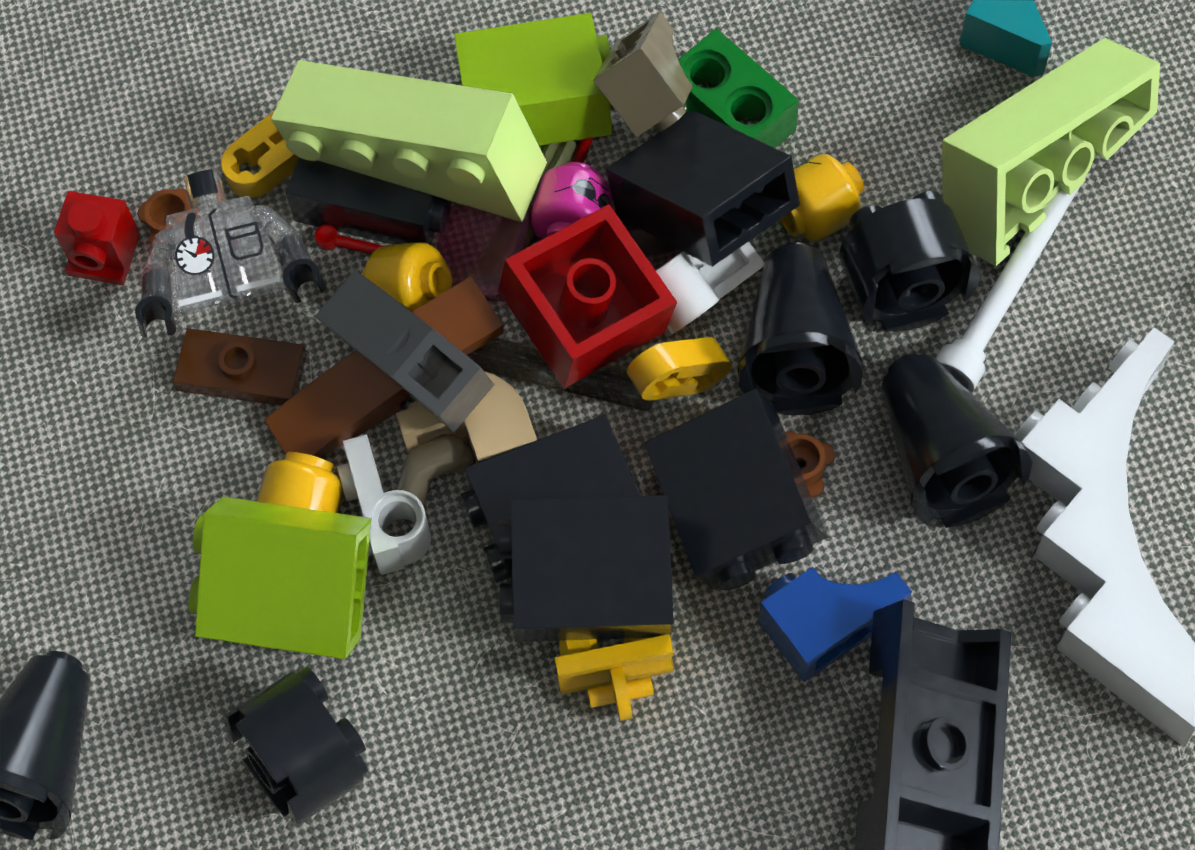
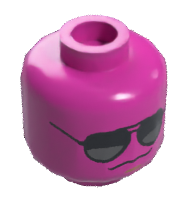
M568 162L549 169L540 178L530 214V224L534 233L543 240L608 204L612 206L613 198L610 185L595 168L588 164Z

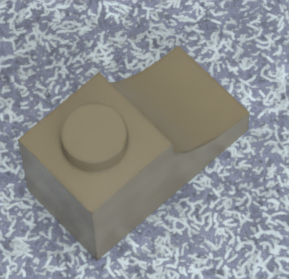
M661 11L614 43L593 80L636 137L653 126L658 132L663 131L679 120L686 112L683 106L693 86L685 76L676 56L673 45L674 29Z

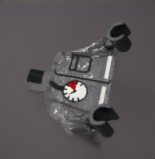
M209 169L183 177L191 210L166 216V228L154 236L142 273V300L136 306L135 315L142 337H147L146 328L154 320H164L167 334L173 335L176 333L177 327L172 303L175 314L180 317L284 291L289 292L295 303H300L301 299L297 292L302 284L309 281L316 282L321 293L325 292L326 284L317 265L311 260L301 234L271 206L254 205L250 196L226 200L219 169Z

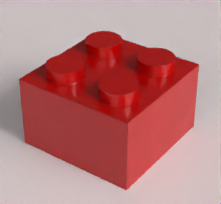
M610 204L505 259L498 289L564 389L665 333L677 304L674 296Z

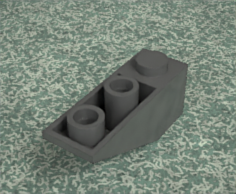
M356 270L351 273L315 315L321 323L453 432L458 429L495 385L478 364L434 328Z

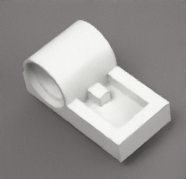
M750 242L741 246L713 267L682 251L656 270L677 301L667 330L664 333L666 337L692 322L715 305L720 298L764 267L765 263Z
M367 434L345 440L343 444L349 463L339 465L337 469L347 502L359 499L363 517L371 518L368 556L374 555L380 575L405 569V565L421 559L430 546L431 533L424 507L421 501L410 492L403 490L383 492ZM407 519L415 523L413 529L406 535L393 537L385 533L386 528L396 520Z

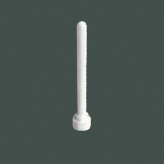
M1079 188L1071 195L1060 190L1044 206L1042 210L1045 211L1046 219L1031 234L1025 232L962 339H955L952 344L944 345L938 353L936 359L971 393L985 373V365L983 363L985 360L984 348Z

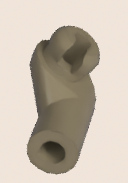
M442 434L412 449L406 457L396 490L412 493L421 501L424 507L432 479L447 472L463 474L466 472L465 468L471 466L473 462L471 447L464 443L459 436Z

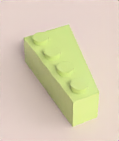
M1103 38L942 140L943 201L952 209L972 254L996 267L1010 254L1009 245L1006 243L1021 229L1031 234L1046 219L1045 211L1042 209L1060 190L1069 195L1075 192L1086 181L1085 176L1097 156L1108 160L1157 113L1160 75L1159 62L1107 38Z
M298 60L271 117L275 127L285 140L287 148L300 158L309 161L318 160L519 222H523L547 164L513 93Z

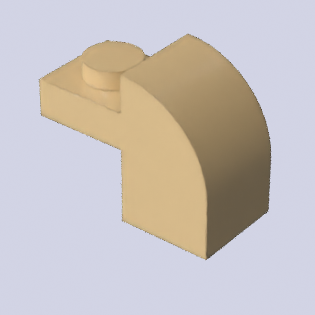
M488 372L485 373L495 385L455 432L451 431L416 401L407 410L396 413L407 453L442 434H452L459 436L463 442L468 440L473 451L475 463L477 464L537 441V437L525 404L517 391L502 378Z

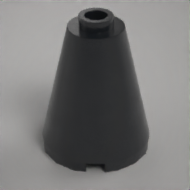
M798 242L788 243L773 250L765 260L738 366L739 388L743 394L757 389L773 403L776 412L783 415H812L832 410L842 405V395L852 387L855 393L860 389L863 376L862 360L825 258L816 248Z
M908 354L891 364L888 373L882 381V391L911 505L922 523L931 526L930 518L941 519L946 528L959 527L980 520L1001 508L1010 500L1006 489L1017 477L1022 485L1030 477L1033 461L1025 445L935 357L926 354Z
M49 651L46 655H36L30 658L0 698L1 834L33 840L37 829H52L49 840L57 839L66 832L71 820L91 680L89 675L82 669V663L74 656L65 652Z

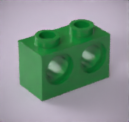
M717 28L678 59L685 76L693 85L683 106L686 109L683 116L694 110L774 148L796 131L799 99ZM711 83L716 85V87L701 88L697 85ZM741 119H753L758 123L745 125L738 121Z

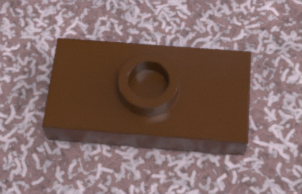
M187 328L173 384L176 391L282 406L298 393L307 352L304 344Z

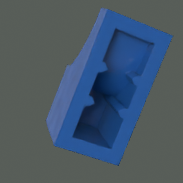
M812 567L797 578L793 573H788L777 579L764 591L762 595L764 600L760 603L758 623L802 681L805 682L872 636L874 611L903 599L909 601L912 591L897 572L871 583L852 585L827 580L821 577Z

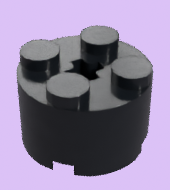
M926 191L912 199L896 202L883 208L878 205H869L859 209L850 217L849 225L851 230L841 243L839 257L863 317L870 325H872L873 320L881 321L884 330L894 332L920 328L947 316L949 312L946 304L959 294H961L965 302L975 292L980 280L979 269L952 209L944 203L942 196L938 192Z
M307 666L297 673H288L223 716L225 727L233 743L244 737L250 745L245 749L247 757L243 759L248 769L282 816L285 817L290 814L291 824L294 827L299 826L364 781L363 775L368 772L367 766L360 754L366 751L361 737L345 717L335 722L323 705L328 700V695L317 676Z

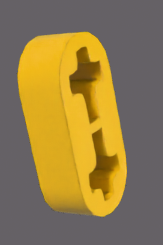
M274 111L230 144L223 153L221 165L226 182L231 191L240 197H260L272 190L295 170L299 157L287 148L285 140L272 122L271 117ZM247 162L251 166L259 165L260 171L253 175L247 170L241 172L239 166Z
M713 337L664 342L648 348L630 363L627 368V374L640 396L644 400L652 401L694 395L710 389L728 375L732 364L718 341Z

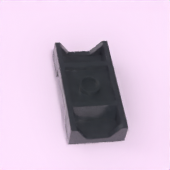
M905 599L874 611L869 674L883 678L873 799L858 803L854 850H999L1011 632L1003 629L955 630L915 617V603Z

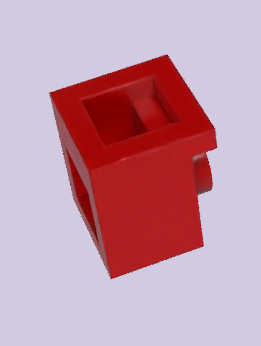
M67 191L54 230V234L68 259L65 268L67 276L124 286L140 237L139 230L126 201Z

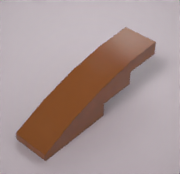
M471 276L412 312L465 355L504 334L502 322ZM353 351L309 383L264 420L285 455L287 452H298L322 458L344 445L343 441L363 434L400 412V403L410 396L358 352Z

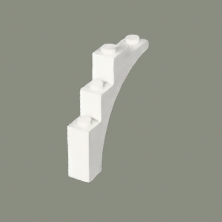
M1154 327L1139 345L1133 340H1129L1122 347L1109 366V370L1114 374L1103 387L1093 382L1083 392L1073 408L1058 399L1045 415H1042L1037 410L1034 411L1015 436L1025 445L1033 461L1028 479L1057 500L1036 528L1043 536L1034 556L1082 592L1059 621L1066 628V631L1057 649L1177 743L1184 746L1195 732V642L1164 603L1141 557L1128 505L1126 462L1133 419L1142 397L1163 368L1174 344L1172 339Z

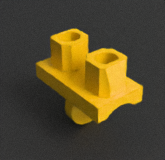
M670 634L653 638L622 639L623 644L598 648L597 639L560 640V656L554 657L561 695L587 690L591 708L615 703L619 721L633 719L630 700L653 696L654 690L651 676L674 672L672 660L674 651Z

